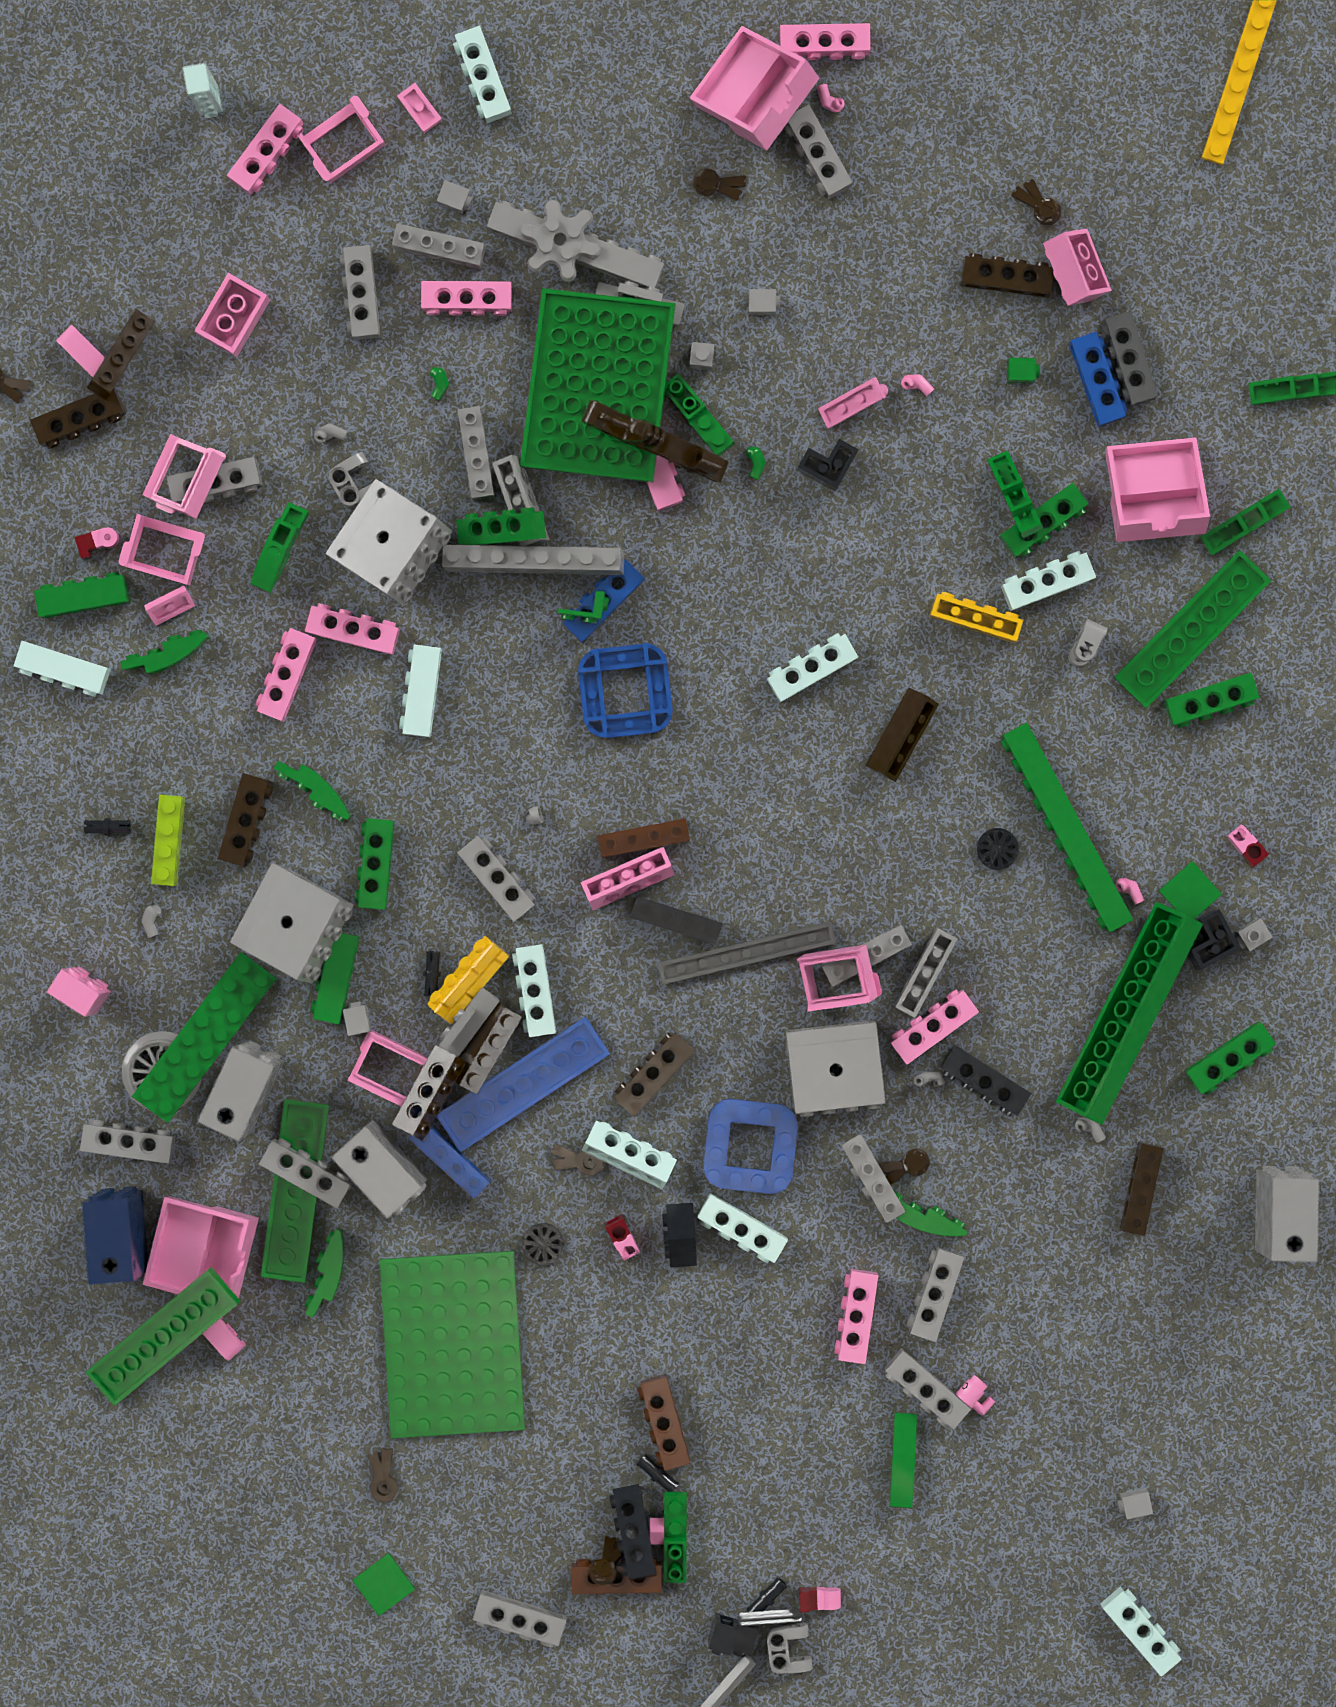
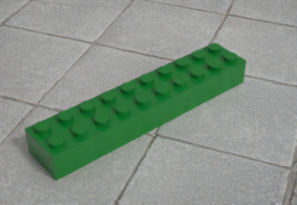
M1155 902L1056 1100L1057 1103L1103 1125L1203 925L1202 923L1182 912Z

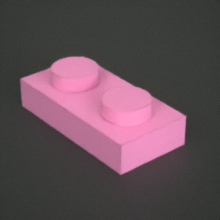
M416 83L397 95L400 102L424 134L442 121V118Z
M182 586L144 605L155 626L194 607L195 603L185 586Z

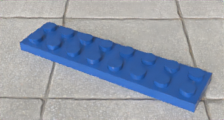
M585 1016L483 1083L477 1094L473 1092L468 1093L442 1110L437 1117L458 1150L462 1152L610 1055V1052Z

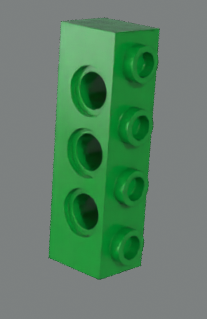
M1072 482L1035 509L1039 519L1040 517H1047L1050 520L1049 528H1043V530L1032 534L1031 541H1024L1015 524L1002 533L999 539L1013 558L1019 555L1022 559L1032 551L1030 547L1036 542L1040 546L1050 538L1048 534L1055 529L1059 532L1068 525L1066 521L1073 516L1077 519L1086 512L1084 507L1089 503ZM1058 504H1065L1068 507L1066 515H1061L1058 512Z
M534 507L521 508V513L517 514L515 509L502 510V515H497L496 511L483 512V517H478V513L464 514L465 519L456 520L459 545H481L546 538L544 511L535 512Z
M1251 672L1163 700L1171 726L1177 724V727L1181 728L1191 725L1190 720L1198 718L1199 722L1212 718L1211 713L1220 711V715L1234 711L1233 706L1241 704L1242 708L1254 705V700L1260 697ZM1231 688L1238 692V698L1235 701L1228 697V691ZM1209 695L1214 696L1217 700L1214 708L1207 704V697ZM1188 702H1192L1196 707L1193 714H1189L1185 710Z
M366 818V822H362L361 836H365L364 845L360 844L359 858L363 859L362 867H358L357 880H360V889L355 891V902L358 903L360 908L387 910L395 821ZM374 835H379L382 838V845L378 848H374L371 845V838ZM373 857L378 858L380 861V867L377 870H372L369 867V860ZM371 879L378 883V889L373 893L369 892L366 887L367 882Z
M1257 1021L1194 1063L1184 1072L1199 1094L1205 1093L1208 1095L1217 1089L1216 1085L1221 1081L1228 1082L1236 1076L1235 1072L1239 1069L1245 1070L1254 1064L1253 1060L1258 1056L1265 1057L1273 1051L1272 1047L1276 1043L1262 1022ZM1248 1041L1254 1043V1050L1251 1053H1247L1244 1049ZM1233 1053L1236 1061L1233 1065L1229 1066L1226 1063V1057ZM1211 1066L1217 1068V1075L1214 1078H1209L1207 1075V1070Z

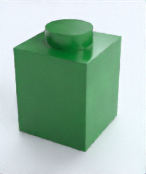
M1009 358L1007 360V383L1034 384L1036 378H1039L1040 364H1036V358Z

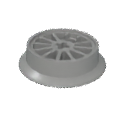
M166 1031L152 1032L142 1036L131 1045L122 1064V1080L130 1097L144 1080L137 1081L135 1072L149 1074L161 1058V1053L167 1050L178 1034ZM160 1046V1049L156 1052L155 1057L152 1051V1047ZM145 1050H147L153 1065L141 1057ZM137 1060L150 1069H136ZM202 1079L199 1081V1083L196 1085V1087L193 1089V1091L190 1093V1095L187 1097V1099L184 1101L181 1107L186 1105L196 1095ZM132 1098L138 1105H140V1106H142L143 1108L147 1109V1108H146L145 1106H143L141 1103H139V1102L136 1101L134 1098Z

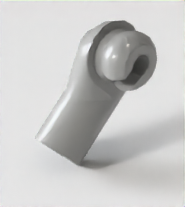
M329 423L315 431L314 439L318 443H323L332 437L345 441L348 431Z
M156 904L153 906L149 905L141 919L148 938L159 934L154 921L156 916L161 914V908Z
M939 1071L923 1072L914 1078L916 1086H922L932 1081L933 1086L938 1087L943 1085L945 1081L942 1077L943 1074Z
M1086 1117L1077 1119L1075 1123L1077 1131L1091 1133L1096 1143L1106 1139L1098 1123Z

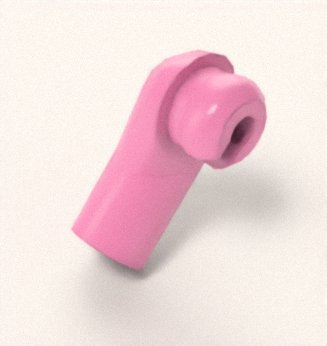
M827 84L817 86L820 103L823 108L834 113L840 112L844 108V100L830 96Z
M920 374L906 375L901 381V386L904 389H920L926 397L934 390L929 382Z
M1119 878L1115 882L1118 892L1130 894L1134 905L1144 901L1139 886L1135 881Z

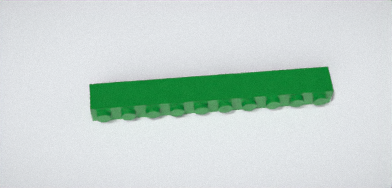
M1026 722L1002 735L1003 740L1000 743L1004 751L1011 753L1014 759L1011 761L1013 768L1017 773L1021 772L1024 780L1021 782L1027 792L1031 791L1035 798L1032 800L1034 807L1038 812L1042 811L1046 819L1043 820V823L1048 832L1053 831L1056 837L1053 841L1059 852L1063 850L1067 858L1064 859V862L1069 871L1074 870L1077 876L1074 880L1079 890H1085L1088 896L1085 901L1090 910L1095 909L1099 916L1096 918L1100 929H1106L1110 933L1132 921L1133 918L1028 723Z

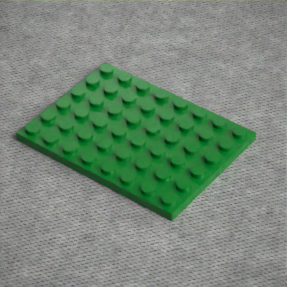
M542 288L520 467L654 483L657 455L626 444L584 424L581 420L589 400H593L628 417L642 419L650 422L652 425L661 427L676 308L675 303Z
M514 1250L380 1259L391 1438L525 1430Z

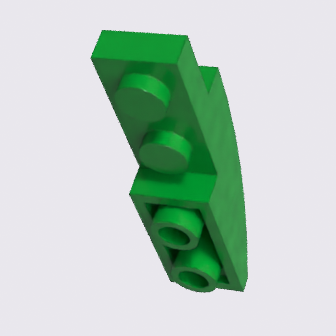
M679 373L666 383L665 394L714 454L721 456L735 445L732 438L712 416L705 404Z
M288 502L280 519L277 518L266 540L250 582L252 586L271 594L291 556L290 550L309 516L308 510Z
M195 630L189 632L187 637L181 638L180 635L167 637L168 641L162 642L164 651L161 652V649L158 648L147 651L148 655L139 657L138 653L125 656L126 660L120 661L122 670L129 671L145 667L146 674L151 675L169 669L198 651L210 638L209 634L203 633L202 630Z
M277 761L274 767L275 770L279 771L277 776L286 781H289L290 778L297 781L296 786L306 792L310 789L313 790L309 796V799L313 801L312 806L321 811L324 808L332 811L331 816L341 822L344 819H351L352 816L340 795L318 773L304 764H301L297 771L283 762Z
M893 1190L905 1210L903 1214L896 1217L899 1221L931 1234L942 1236L967 1235L968 1231L964 1228L966 1224L955 1217L953 1220L945 1217L947 1212L936 1205L934 1208L928 1206L926 1211L922 1213L923 1208L912 1201L910 1204L902 1200L904 1196Z
M340 1227L336 1231L331 1230L326 1240V1243L329 1245L326 1251L321 1250L316 1260V1263L319 1264L317 1270L324 1273V1276L319 1275L314 1285L317 1290L314 1296L309 1295L304 1307L308 1308L305 1314L312 1318L316 1315L323 1298L331 1302L339 1286L345 1254L343 1229Z
M664 1492V1583H686L687 1492Z

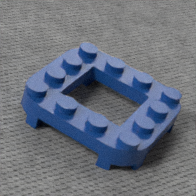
M643 643L601 649L596 648L584 655L580 661L578 673L583 719L586 727L592 734L600 738L650 734L663 730L669 724L673 709L668 664L662 650L652 644ZM645 667L650 711L606 715L601 672Z
M727 1098L716 1103L708 1117L703 1162L704 1173L708 1181L714 1186L723 1189L767 1194L785 1190L792 1179L798 1131V1123L794 1113L788 1107L779 1103ZM731 1122L775 1127L770 1170L726 1166Z

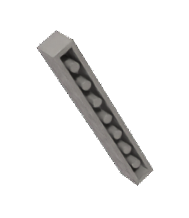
M502 201V203L495 202L487 224V230L537 249L533 241L522 238L520 227L524 223L541 225L545 222L546 216L542 219L535 216L536 213L523 208L521 211L515 209V205L507 201ZM591 232L584 234L588 241L599 244L601 253L594 259L580 256L575 260L576 264L623 281L634 282L644 289H647V287L657 288L664 269V263L661 262L660 258L653 255L645 257L640 255L639 250L628 247L626 250L619 247L620 244L613 240L607 239L606 242L599 240V236ZM559 234L554 238V243L558 246L564 245L567 241L563 234Z
M443 545L442 567L447 572L624 575L625 553L621 548Z

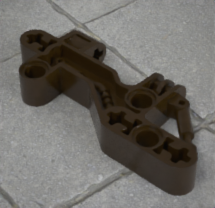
M589 400L581 420L584 424L626 444L675 463L674 466L679 469L682 467L689 473L698 474L716 483H721L729 464L722 457L670 434L648 421L628 417L593 400Z

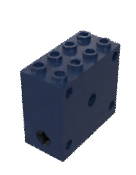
M136 1186L123 1187L118 1192H114V1188H105L92 1194V1196H88V1199L82 1202L88 1285L135 1281L146 1272L148 1265L143 1190H137Z

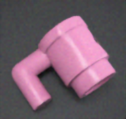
M975 1375L968 1379L955 1393L980 1415L986 1414L995 1403L989 1396L982 1404L978 1402L988 1386Z

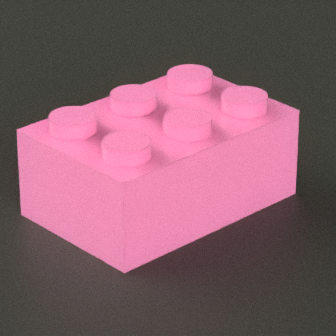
M1087 228L1064 232L1043 243L1045 254L1054 270V277L1059 282L1062 297L1068 306L1090 302L1112 291Z
M228 273L196 327L195 332L198 336L237 358L270 299L266 294Z
M78 966L77 968L61 969L47 993L86 1017L98 1013L111 991L107 989L108 984L98 978L96 980L88 977L90 973Z

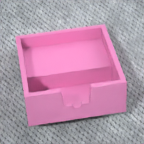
M741 26L690 96V100L697 108L728 124L735 134L767 151L817 83L819 76L803 57Z
M1196 438L1107 446L1105 456L1112 492L1110 505L1117 542L1206 534L1210 512Z
M172 1196L164 1197L142 1285L179 1294L212 1267L239 1298L259 1218L218 1206L209 1207Z

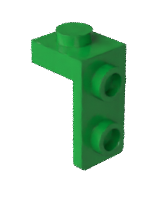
M596 591L593 613L557 608V615H561L563 620L574 621L575 617L583 618V622L596 624L597 620H602L603 611L608 610L609 598L605 597V592Z

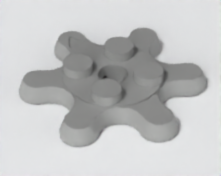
M549 200L544 206L546 220L543 224L524 223L520 227L522 238L533 241L537 246L536 253L528 260V268L532 272H539L547 264H554L559 268L561 279L570 282L576 277L574 263L578 257L586 256L594 259L601 253L599 244L588 241L584 236L585 228L593 221V214L587 209H582L577 215L569 218L562 214L558 201ZM563 234L567 238L566 243L562 246L554 243L555 236Z

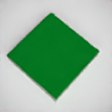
M1193 861L1188 863L1158 890L1175 910L1193 919L1222 895Z
M389 1552L352 1580L378 1616L415 1590L411 1581Z

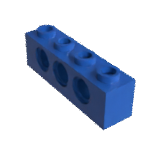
M1093 332L1071 340L1068 344L1097 427L1123 419L1126 416L1127 407L1123 399L1120 400L1118 395L1120 387L1117 379L1112 378L1110 372L1112 370L1109 357L1105 358L1103 338L1101 336L1098 337L1097 332ZM1086 354H1095L1097 357V362H1088L1086 359ZM1101 374L1104 377V384H1097L1094 381V375ZM1101 396H1110L1112 404L1104 405L1101 401Z
M625 559L624 575H609L607 578L603 576L594 585L596 590L591 595L587 592L579 600L581 605L574 610H590L593 613L596 591H603L608 596L609 603L608 610L603 611L602 620H597V623L593 624L583 622L581 618L575 617L574 621L565 620L563 625L583 643L645 578ZM616 578H621L624 581V587L620 590L614 589L611 585L612 581Z
M432 1125L430 1132L424 1137L423 1141L410 1135L409 1139L474 1199L491 1181Z

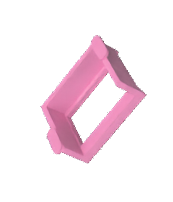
M353 96L349 99L350 104L305 136L302 133L298 135L300 141L314 159L313 166L322 179L329 181L330 184L385 146L383 139L367 118L369 112L358 96ZM356 113L376 142L330 174L311 147V144Z
M170 434L143 495L156 502V507L170 514L178 511L197 519L219 468L226 459V455L218 450L206 449ZM179 445L203 454L181 504L157 495Z
M137 514L130 540L123 544L119 564L191 585L205 534ZM143 527L194 541L185 576L134 561Z
M866 945L806 953L797 959L808 1001L807 1012L870 1003L882 994L878 974L872 973ZM855 958L862 992L819 998L812 964Z
M373 1030L367 1032L360 1047L361 1054L347 1081L402 1107L407 1098L406 1096L358 1074L372 1042L423 1065V1067L428 1057Z

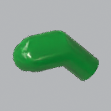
M433 367L430 370V376L433 377L436 386L430 396L440 402L449 386V381L443 368Z
M750 446L746 450V456L753 463L749 477L759 480L766 461L760 448Z

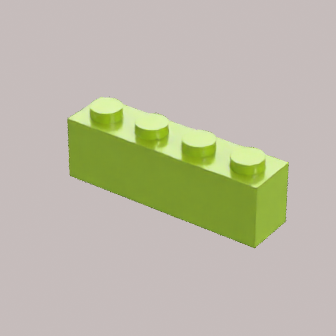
M159 794L151 884L177 886L185 797Z

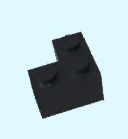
M841 439L837 441L829 458L808 448L797 471L836 492L859 449Z
M1220 909L1212 910L1195 919L1203 924L1200 932L1204 938V941L1192 946L1188 953V957L1195 970H1202L1241 949Z
M693 1203L666 1204L667 1213L662 1214L663 1227L668 1228V1231H663L665 1259H670V1268L697 1266Z
M715 1613L708 1637V1649H711V1652L718 1656L730 1655L731 1651L740 1657L751 1656L758 1636L759 1626H739L737 1619Z

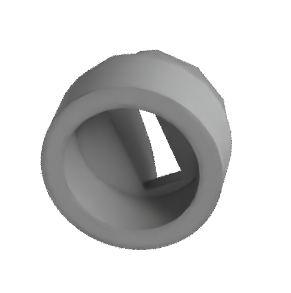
M539 806L532 807L526 812L528 823L532 825L543 823V816Z

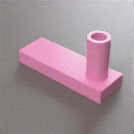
M875 377L818 408L827 428H832L886 398L888 388L885 384H879Z

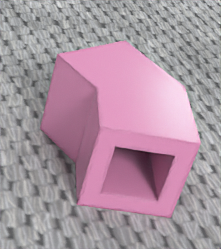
M650 1518L651 1544H664V1518Z

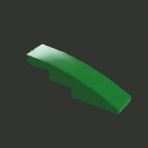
M1336 371L1250 382L1251 405L1336 395Z
M1008 450L987 459L1022 538L1043 530V526Z
M1279 488L1200 536L1212 556L1291 508Z
M894 1413L889 1507L912 1509L917 1414Z

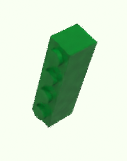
M119 572L107 573L106 578L97 579V576L85 577L84 582L75 583V580L63 581L62 586L53 587V584L41 585L40 590L34 591L38 616L42 619L130 603L126 576L119 575Z
M342 933L340 938L333 942L330 948L332 949L331 955L323 962L320 968L323 970L321 979L318 978L315 991L318 992L317 1001L313 1000L311 1006V1013L314 1014L313 1019L335 1024L342 1023L343 1009H345L360 936Z

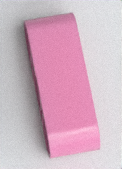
M73 325L56 339L92 377L95 375L105 357Z
M222 1318L202 1333L228 1361L246 1346L243 1340H239L238 1334L228 1323L225 1324Z

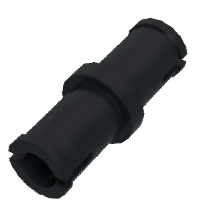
M105 818L104 820L84 821V825L87 826L84 827L85 834L104 833L105 836H110L111 833H131V829L128 828L131 827L130 820H111L110 818Z
M426 951V971H423V976H425L424 996L427 997L431 996L433 992L438 991V978L441 977V972L439 971L441 952Z
M646 1453L637 1462L636 1465L651 1477L650 1480L656 1481L667 1492H673L679 1485V1482L675 1481L664 1471L663 1466H658Z
M776 1577L766 1590H761L760 1596L747 1608V1611L759 1612L764 1611L769 1605L772 1606L775 1603L774 1600L788 1587L787 1584L780 1577Z

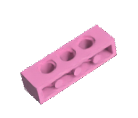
M870 23L780 25V46L801 57H807L808 60H819L821 56H830L831 60L843 59V56H852V59L857 60L864 59L865 56L870 54ZM825 38L831 42V45L822 47L819 41ZM844 38H849L853 41V45L846 47L841 41ZM799 39H805L809 45L802 48L796 42Z
M279 104L227 174L229 180L249 195H252L253 192L257 193L264 184L262 181L267 174L271 175L276 169L277 164L275 162L280 156L284 157L290 149L289 143L292 139H297L298 135L303 132L302 119ZM278 129H285L286 134L283 137H275V132ZM265 147H272L273 151L270 155H262V150ZM254 164L259 165L257 173L251 174L248 172L250 166Z
M421 281V309L427 315L432 316L440 315V312H449V315L460 316L462 312H471L473 316H484L485 312H494L493 315L506 316L507 312H512V283ZM442 294H448L451 298L448 303L441 304L438 301L439 297ZM470 294L473 296V300L469 304H463L461 302L462 296ZM488 294H492L495 296V301L492 304H485L483 298Z
M318 603L317 607L311 606L305 629L306 633L394 655L400 629L395 627L396 623L383 620L382 624L374 622V617L361 614V618L352 616L353 612L340 609L339 612L331 611V606ZM330 617L337 619V625L333 629H328L326 626V621ZM353 622L358 623V632L356 634H349L347 630L349 624ZM373 628H378L381 632L377 640H371L369 637V632Z
M292 628L288 632H284L280 642L283 644L280 653L276 652L272 662L275 665L272 674L268 673L264 681L266 686L264 694L260 693L256 701L258 712L280 721H285L317 639ZM295 647L299 650V656L291 660L288 657V651ZM284 668H288L291 672L290 678L287 680H281L280 671ZM275 689L282 691V698L279 701H274L271 697Z
M661 847L581 882V885L592 910H595L675 874L664 848Z
M957 989L953 990L945 996L947 1001L941 1005L938 1002L928 1009L929 1014L923 1018L919 1015L909 1023L911 1027L905 1031L901 1028L891 1036L893 1038L890 1041L891 1045L906 1065L979 1013L964 990L959 992ZM949 1006H954L957 1010V1014L953 1018H947L945 1015V1010ZM936 1019L939 1023L938 1029L933 1032L927 1029L928 1021ZM913 1032H917L921 1036L920 1042L915 1045L909 1042V1036Z
M851 1269L850 1274L845 1275L844 1287H848L847 1296H842L841 1302L844 1317L839 1318L838 1331L841 1332L840 1341L836 1340L834 1354H838V1360L866 1364L878 1282V1273ZM857 1288L865 1290V1295L861 1299L853 1297V1292ZM855 1310L862 1313L861 1319L852 1321L850 1319L851 1312ZM856 1333L859 1335L857 1342L849 1343L846 1341L847 1335Z

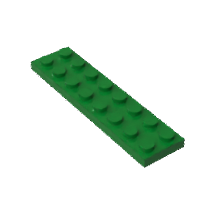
M1238 550L1113 678L1146 709L1271 580L1241 550Z
M240 952L131 1097L169 1123L277 978Z
M284 1099L279 1138L288 1141L291 1144L290 1148L297 1152L301 1149L311 1155L310 1159L313 1161H322L330 1105ZM283 1155L282 1163L285 1166H292L293 1159L290 1155ZM303 1166L301 1169L303 1176H312L313 1171L309 1166ZM274 1174L261 1277L305 1283L317 1197L277 1174Z
M210 1267L85 1373L115 1406L234 1308L240 1300L213 1268Z

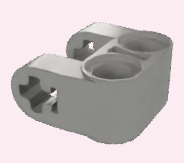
M363 452L344 460L329 472V480L341 502L348 508L357 507L372 485L370 484L358 490L350 473L368 463ZM339 472L345 473V480L341 483H336L334 480L335 475ZM348 492H355V501L351 503L346 502V494Z
M1086 619L1080 626L1081 630L1076 635L1075 642L1069 652L1068 658L1071 665L1082 667L1094 657L1104 639L1107 627L1090 619Z
M800 1622L775 1626L768 1631L769 1663L773 1672L777 1674L800 1673L813 1669L811 1656L789 1657L787 1640L809 1636L807 1623ZM779 1634L783 1639L780 1643H774L771 1641V1637ZM776 1657H783L786 1660L783 1665H776L773 1661Z

